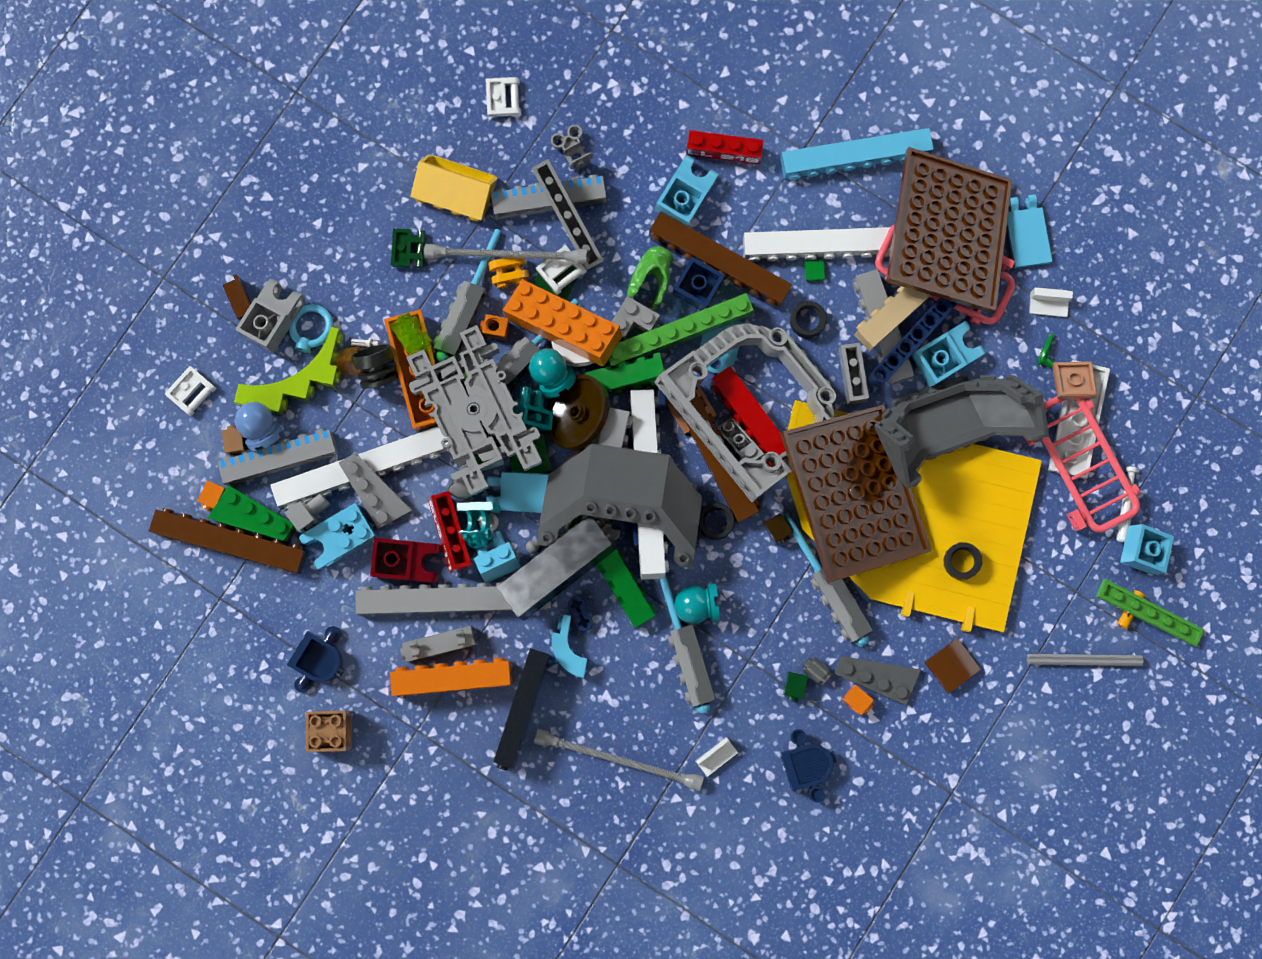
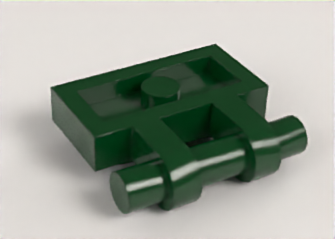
M393 228L391 267L410 268L411 260L416 261V268H423L424 261H426L424 246L427 244L424 230H418V237H412V229ZM412 244H417V253H411Z

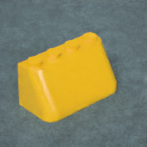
M427 155L418 162L410 197L415 198L419 203L427 202L433 204V207L437 209L445 208L451 210V213L455 215L463 214L473 221H479L485 216L492 197L491 192L494 191L497 177L435 155Z

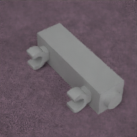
M467 626L403 642L400 652L402 659H406V662H413L477 645L472 626Z

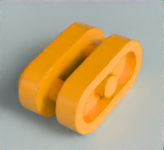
M507 257L488 263L490 272H496V275L491 279L493 286H496L497 289L507 288L508 285L514 283L519 285L522 279L525 281L530 279L529 271L522 270V267L527 265L526 258ZM515 269V271L513 272H503L505 270Z

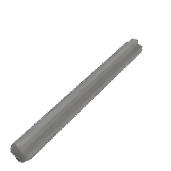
M1027 655V664L1142 666L1144 663L1142 655Z

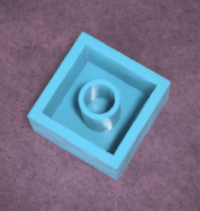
M1144 524L1128 526L1120 563L1151 575L1166 573L1174 536Z

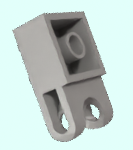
M269 279L259 296L254 298L235 330L243 338L274 354L305 303V296L295 291L287 299L279 300L282 286L279 281Z

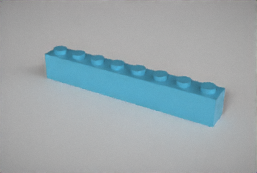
M926 128L784 151L780 159L784 179L797 180L800 176L808 175V177H815L819 173L834 174L837 170L852 171L856 167L870 168L875 164L889 165L893 161L904 162L905 152L908 147L931 154L933 144L930 129Z

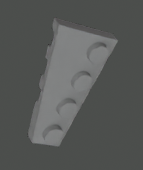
M357 453L339 462L340 467L378 529L412 510Z

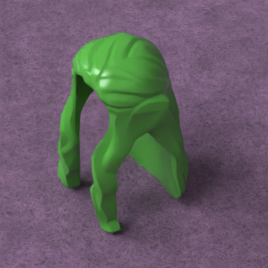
M660 246L649 248L642 256L632 275L627 296L632 298L638 292L645 278L653 273L658 282V289L650 309L655 310L657 305L662 303L668 288L670 278L669 266L673 260V254Z

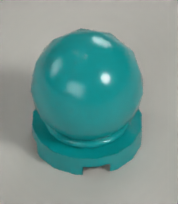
M545 348L537 351L530 359L529 371L531 377L540 385V390L546 397L560 396L559 392L565 388L569 390L576 380L574 370L566 364L564 357L557 350Z
M708 584L706 590L700 586H689L682 589L677 594L674 604L678 617L691 624L704 622L708 617L711 618L712 623L720 621L719 606H715L714 599L718 597L716 584Z

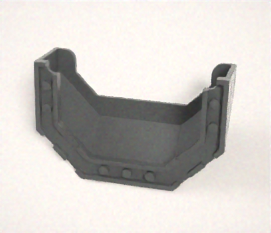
M961 375L894 399L891 402L892 407L886 409L883 413L881 422L875 424L877 434L896 476L907 488L915 487L921 482L922 478L918 471L926 460L935 459L944 453H951L955 449L968 447L972 443L987 440L988 437L994 435H1022L1031 442H1038L1042 438L1049 436L1043 394L1015 375H1007L1006 379H996L995 375H981L980 379H970L969 375Z
M592 443L578 455L566 461L561 467L549 473L539 523L537 545L550 546L557 540L558 530L580 514L659 526L675 546L674 561L681 567L692 568L702 496L694 489L682 470L680 471L670 455Z

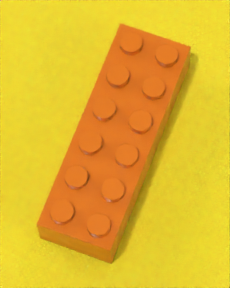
M523 279L503 309L509 321L603 367L623 336L619 325Z
M421 309L386 318L384 322L412 428L417 432L436 427L438 425L435 418L429 415V413L435 410V407H425L426 399L423 392L413 395L409 384L417 379L406 357L425 350L431 365L437 364L424 315Z
M494 658L491 663H487V660L483 659L473 660L474 664L470 665L465 661L454 662V666L449 667L446 663L434 664V668H429L426 665L414 666L415 670H409V667L395 668V672H390L391 696L513 685L511 662L506 661V658Z

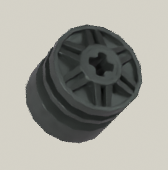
M389 344L371 346L351 356L355 369L363 370L357 375L358 379L361 380L359 383L363 389L381 387L399 378L398 371L395 370L396 364L387 363L394 358Z

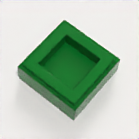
M805 261V281H824V261Z

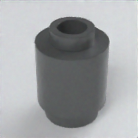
M809 657L802 665L804 667L803 672L814 682L821 685L832 675L829 668L816 657L813 659Z

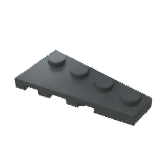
M841 656L834 674L900 704L907 705L921 669Z

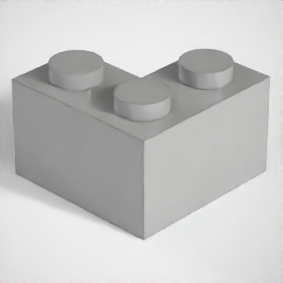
M627 296L611 322L620 326L623 335L620 340L625 341L633 327L644 333L655 329L660 320V315Z

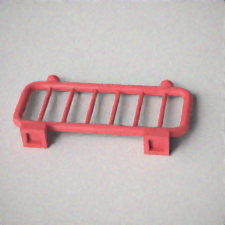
M894 225L889 229L875 260L878 271L886 276L885 281L888 268L883 265V259L893 239ZM1003 256L1000 278L1007 282V288L994 316L987 317L981 314L982 310L974 311L962 304H957L953 309L970 316L969 322L975 325H980V322L988 325L997 323L1002 317L1015 288L1013 277L1005 272V270L1007 271L1013 267L1015 261ZM932 295L930 296L931 298H933V299H935V300H938V299H939V297H935V296H932Z
M1056 396L1044 402L1045 410L1067 399H1057ZM1075 399L1080 408L1047 424L1048 428L1081 411L1089 425L1054 443L1051 442L1049 436L1042 438V441L1079 510L1077 509L1066 514L1074 530H1081L1088 525L1091 530L1102 533L1138 514L1140 502L1137 496L1141 492L1136 484L1131 486L1091 412L1094 410L1092 401L1090 399L1086 401L1085 399ZM1091 428L1098 442L1061 460L1055 446ZM1026 439L1029 446H1032L1037 443L1031 442L1030 440ZM1101 445L1108 459L1070 477L1064 463ZM1110 462L1117 476L1079 494L1073 480ZM1119 479L1126 493L1089 511L1082 498ZM1127 496L1132 503L1130 511L1102 525L1094 522L1092 514Z

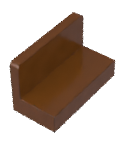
M235 274L233 275L235 280L222 286L236 318L240 320L251 305V300L241 278Z

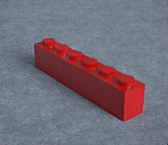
M727 367L711 379V389L716 395L719 394L722 397L724 407L727 410L731 409L734 413V420L738 425H743L746 429L745 433L754 440L764 455L768 452H775L778 455L785 452L780 431L732 367ZM767 461L769 467H773L772 463Z

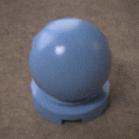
M249 402L243 404L236 411L234 419L236 429L243 437L247 438L245 443L251 451H257V447L260 446L264 448L269 447L280 438L279 432H283L279 423L273 422L272 413L265 404Z

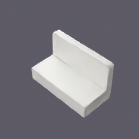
M1035 287L1030 292L1029 313L1067 317L1068 302L1073 297V291Z
M725 737L695 761L708 777L738 752L729 739Z

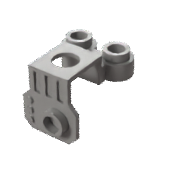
M571 125L567 131L568 136L565 137L561 133L554 134L551 137V145L556 150H563L569 162V168L576 172L590 164L593 152L584 153L580 142L582 129L578 125ZM577 132L579 135L577 137H573L572 133ZM556 141H561L562 144H561V145H556L555 142H556ZM575 153H579L582 155L581 157L573 161L571 159L572 155Z

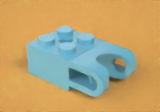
M686 155L654 208V211L658 214L662 212L686 226L690 224L718 177V173L714 170H710L705 177L695 176L691 171L694 159L689 155Z
M967 321L918 349L910 356L929 387L986 353L981 345L973 349L964 345L963 335L971 328Z
M357 503L345 508L299 537L301 543L305 545H310L317 541L323 544V554L314 562L317 570L329 567L374 541V538H378ZM349 526L354 527L352 534L346 533Z

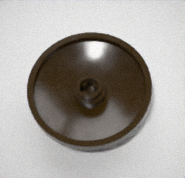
M577 375L572 387L569 390L565 388L559 392L560 396L550 399L547 410L553 411L552 430L547 431V434L555 445L566 450H578L590 444L600 434L608 418L610 407L608 391L602 382L589 375Z

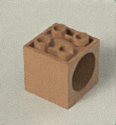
M352 711L306 712V752L352 750Z

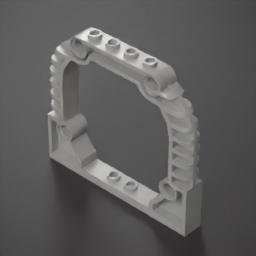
M745 323L725 329L696 351H692L661 373L655 380V383L748 499L754 502L792 472L786 451L780 455L775 452H768L760 460L743 458L738 462L724 445L723 439L714 433L710 423L704 420L691 404L695 398V388L706 378L708 367L737 347L757 345L767 356L778 357L808 393L806 400L810 411L815 415L814 423L834 418L832 403L836 399V393L831 387L830 382L824 379L819 373V369L810 362L806 353L800 350L793 337L788 335L782 328H773L771 330L762 325L756 326ZM693 371L697 372L700 377L695 376ZM821 396H824L827 401H824ZM766 461L771 462L773 467H769Z

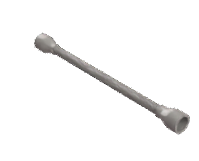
M425 244L424 246L425 259H437L454 255L527 259L548 258L572 261L577 264L589 263V249H576L559 253L451 249L436 244Z
M542 729L537 730L534 744L569 748V750H576L579 753H586V755L600 757V759L610 760V762L614 763L617 762V764L627 765V767L641 769L644 772H651V774L675 779V781L677 780L688 788L699 792L704 776L697 774H678L673 771H666V769H659V767L642 764L635 760L632 761L603 751H596V749L594 750L582 745L579 746V744H572V742L560 740L559 737H555Z

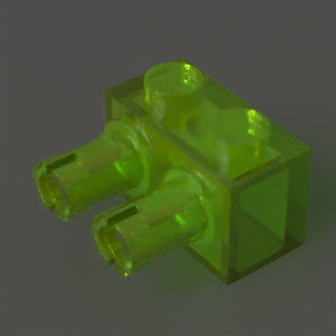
M410 313L400 315L396 321L390 324L393 332L409 356L421 350H425V352L432 348L429 344L432 341L426 331L422 333L420 330L421 323L416 316L412 317Z

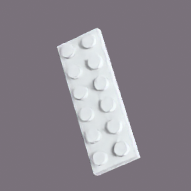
M1092 365L1097 397L1085 398V401L1088 399L1092 401L1094 410L1091 412L1099 425L1110 369ZM1067 399L1062 402L1059 418L1080 408L1075 399ZM1082 411L1058 423L1054 442L1089 425ZM1090 428L1055 446V449L1061 460L1095 444L1096 436ZM1093 449L1064 463L1070 476H1075L1090 468ZM1050 458L1048 471L1059 473L1052 458ZM1088 473L1079 478L1087 479Z

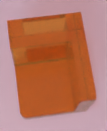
M359 346L340 350L335 365L344 375L359 374L363 371L355 369L351 358L354 353L361 350Z

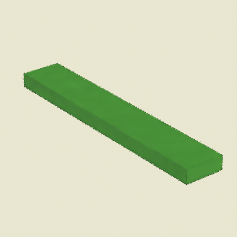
M1103 579L1096 594L1097 598L1193 647L1198 646L1205 630L1107 579Z

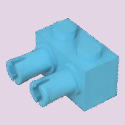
M500 531L495 532L497 538L492 533L491 540L495 549L488 551L486 547L474 548L478 556L474 560L485 583H489L521 568L510 543H505Z

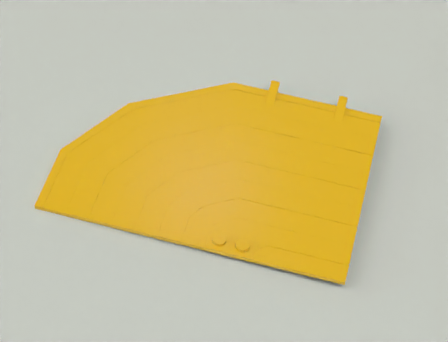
M794 401L787 430L814 423L815 415L810 411L807 403ZM834 410V418L850 414ZM973 443L968 447H961L951 453L939 455L935 459L926 460L918 471L922 480L917 486L911 487L931 552L859 573L849 578L871 600L902 607L901 616L908 617L911 610L963 622L961 631L971 632L972 625L1004 632L1042 460ZM791 472L786 477L801 527L814 541L793 472ZM959 542H967L974 545L982 555L980 571L967 580H958L951 577L944 567L943 558L946 551ZM959 550L952 556V565L957 571L968 572L973 568L974 558L969 551Z

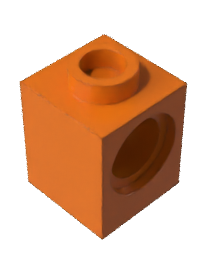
M486 314L485 320H481L480 330L484 337L506 341L510 322L508 318ZM496 323L499 325L496 331L489 330L491 324Z
M207 480L197 500L202 503L201 508L212 512L226 488Z
M853 685L841 699L858 715L867 714L872 709L873 705L871 703L874 701L857 685Z

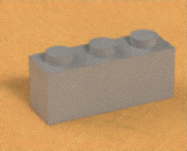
M860 342L841 345L838 352L847 405L866 403L869 395Z

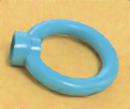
M316 304L304 305L289 328L290 336L296 343L295 349L304 353H310L311 348L325 343L330 328L333 327L332 316L322 306ZM308 312L321 314L326 323L323 334L314 340L300 337L296 330L297 321L303 314Z

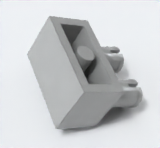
M319 494L307 504L301 501L291 503L287 507L288 510L284 513L297 531L303 534L320 524L317 515L329 507L330 503L324 496Z

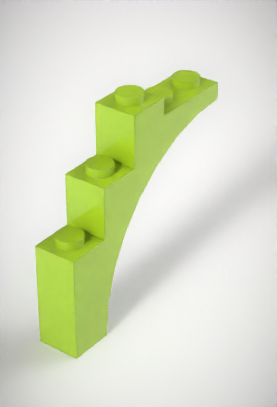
M331 327L320 352L297 374L285 380L267 385L238 384L234 403L242 406L249 402H260L265 404L271 413L283 415V411H286L288 406L287 397L309 402L310 397H313L315 392L313 384L336 388V385L341 381L342 373H340L337 366L333 365L338 361L339 353H337L338 345L341 346L343 341L342 332L339 328Z

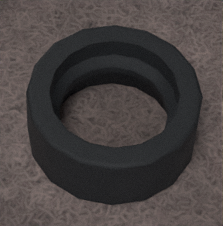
M813 301L799 303L793 309L790 316V326L793 332L804 339L818 336L823 331L827 322L824 308ZM811 309L818 314L819 324L815 329L804 330L798 325L797 316L802 310Z
M722 503L708 504L700 512L699 530L705 537L711 540L724 539L734 527L735 519L733 512ZM714 510L723 512L727 517L726 528L718 533L711 532L705 525L706 515Z
M959 542L946 551L943 558L945 570L955 579L967 580L980 571L982 555L974 545L967 542ZM966 550L972 554L974 565L970 571L959 572L953 568L951 559L956 551Z

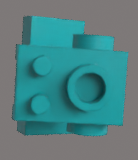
M494 502L457 503L456 511L467 514L468 517L467 529L459 531L464 541L472 548L487 547L488 541L492 538V531L490 529L491 513H500V505ZM476 521H482L480 531L476 530Z

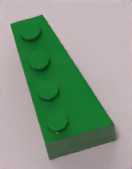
M659 352L653 354L654 358L651 359L640 357L633 364L622 362L615 365V369H611L608 366L586 372L585 375L599 380L606 387L608 394L613 393V396L624 394V391L630 389L642 390L644 386L648 385L650 387H657L655 380L664 372Z
M229 485L208 519L287 543H289L297 530L292 522Z
M615 550L598 563L597 567L636 629L654 618L656 610L651 601L647 603L644 595L646 593L641 585L637 586L634 579L636 577L631 568H626L624 564L626 560L622 553Z

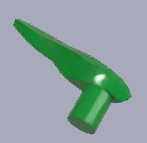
M1054 333L1050 334L1041 350L1038 365L1044 364L1048 368L1052 367L1054 362L1048 356Z

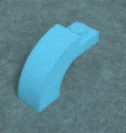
M563 614V619L559 618L557 626L560 634L552 632L553 652L564 669L575 676L584 678L587 658L579 657L571 651L568 644V634L572 617Z

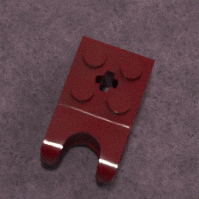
M374 538L370 577L438 582V574L426 571L423 568L422 561L427 554L440 553L442 545ZM392 553L397 557V561L393 565L387 560L388 557H391Z

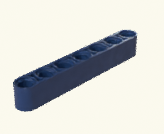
M939 298L869 375L870 383L876 387L885 384L958 303ZM938 305L942 306L945 312L939 311ZM925 319H930L932 326L928 325ZM913 332H917L920 335V339H916ZM901 345L907 347L908 353L901 350ZM888 359H893L896 366H891ZM877 372L883 375V380H879L876 377Z

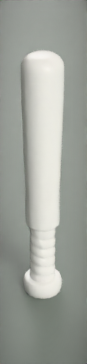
M1126 467V472H1128L1127 479L1132 486L1134 485L1135 473L1138 472V468ZM1128 496L1123 498L1120 515L1132 509V503ZM1131 519L1118 525V542L1125 543Z

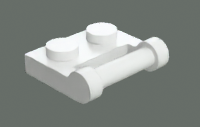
M519 78L486 79L488 117L521 116L518 96ZM505 86H511L512 108H506Z
M564 245L557 252L565 253L566 251L570 250L566 245ZM547 259L536 267L538 273L556 295L560 294L561 290L579 275L583 276L587 272L582 264L562 259ZM572 265L576 267L574 271L557 284L554 282V279Z
M189 366L166 391L165 395L192 417L195 409L217 388L194 368ZM201 384L206 386L189 406L184 404Z

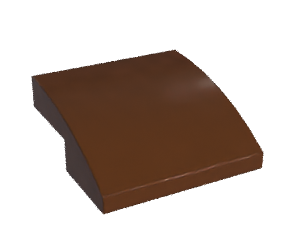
M958 638L951 641L924 662L947 694L981 670Z

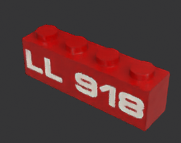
M689 130L686 155L760 165L764 140Z
M447 491L430 496L428 503L440 544L442 545L449 574L468 569L471 566V561L465 541L459 533L461 528L450 492Z

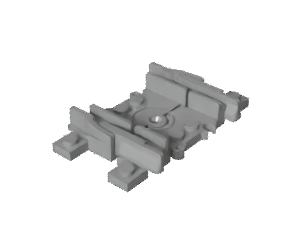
M477 325L460 333L467 348L466 351L460 353L462 359L460 361H456L453 356L432 366L425 350L406 357L417 379L411 382L409 387L413 395L423 392L426 399L425 407H435V410L429 413V415L435 418L442 435L447 437L442 439V447L444 449L451 447L450 453L457 467L465 464L468 465L450 474L453 481L463 478L471 496L489 488L482 472L503 465V458L506 456L509 458L517 454L524 471L542 463L533 444V441L540 438L538 429L533 427L527 430L522 420L523 413L515 414L513 412L514 408L518 407L519 404L513 401L505 383H502L507 379L506 373L504 371L497 372L498 368L494 359L487 362L483 361L498 354L500 351L496 343L486 345ZM464 372H466L468 376L466 380L462 374ZM442 376L443 381L439 382L438 379ZM464 385L466 386V389L468 391L467 393L464 390ZM472 406L477 407V411L474 413L470 411ZM483 427H485L489 435L496 436L501 445L497 448L492 436L487 438ZM475 455H479L483 462L482 464L477 463Z

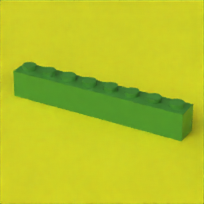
M745 293L618 343L608 359L611 368L615 369V365L622 362L633 363L637 358H646L702 336L705 333L753 316L754 310L748 295Z

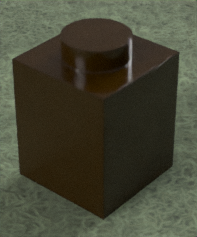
M781 513L763 523L774 544L777 542L783 544L791 539L789 535L793 532Z

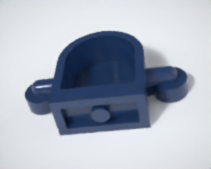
M328 627L325 630L324 640L309 631L305 633L287 663V666L303 674L294 683V687L298 692L304 693L310 690V679L326 682L335 677L339 679L344 673L345 668L342 667L343 658L341 652L331 644L341 638V630L338 627Z
M796 729L792 731L790 739L797 747L780 752V756L791 791L810 787L808 796L811 801L818 803L824 799L825 792L817 784L825 781L830 776L833 770V763H837L833 751L829 752L821 745H805L806 733L801 729Z

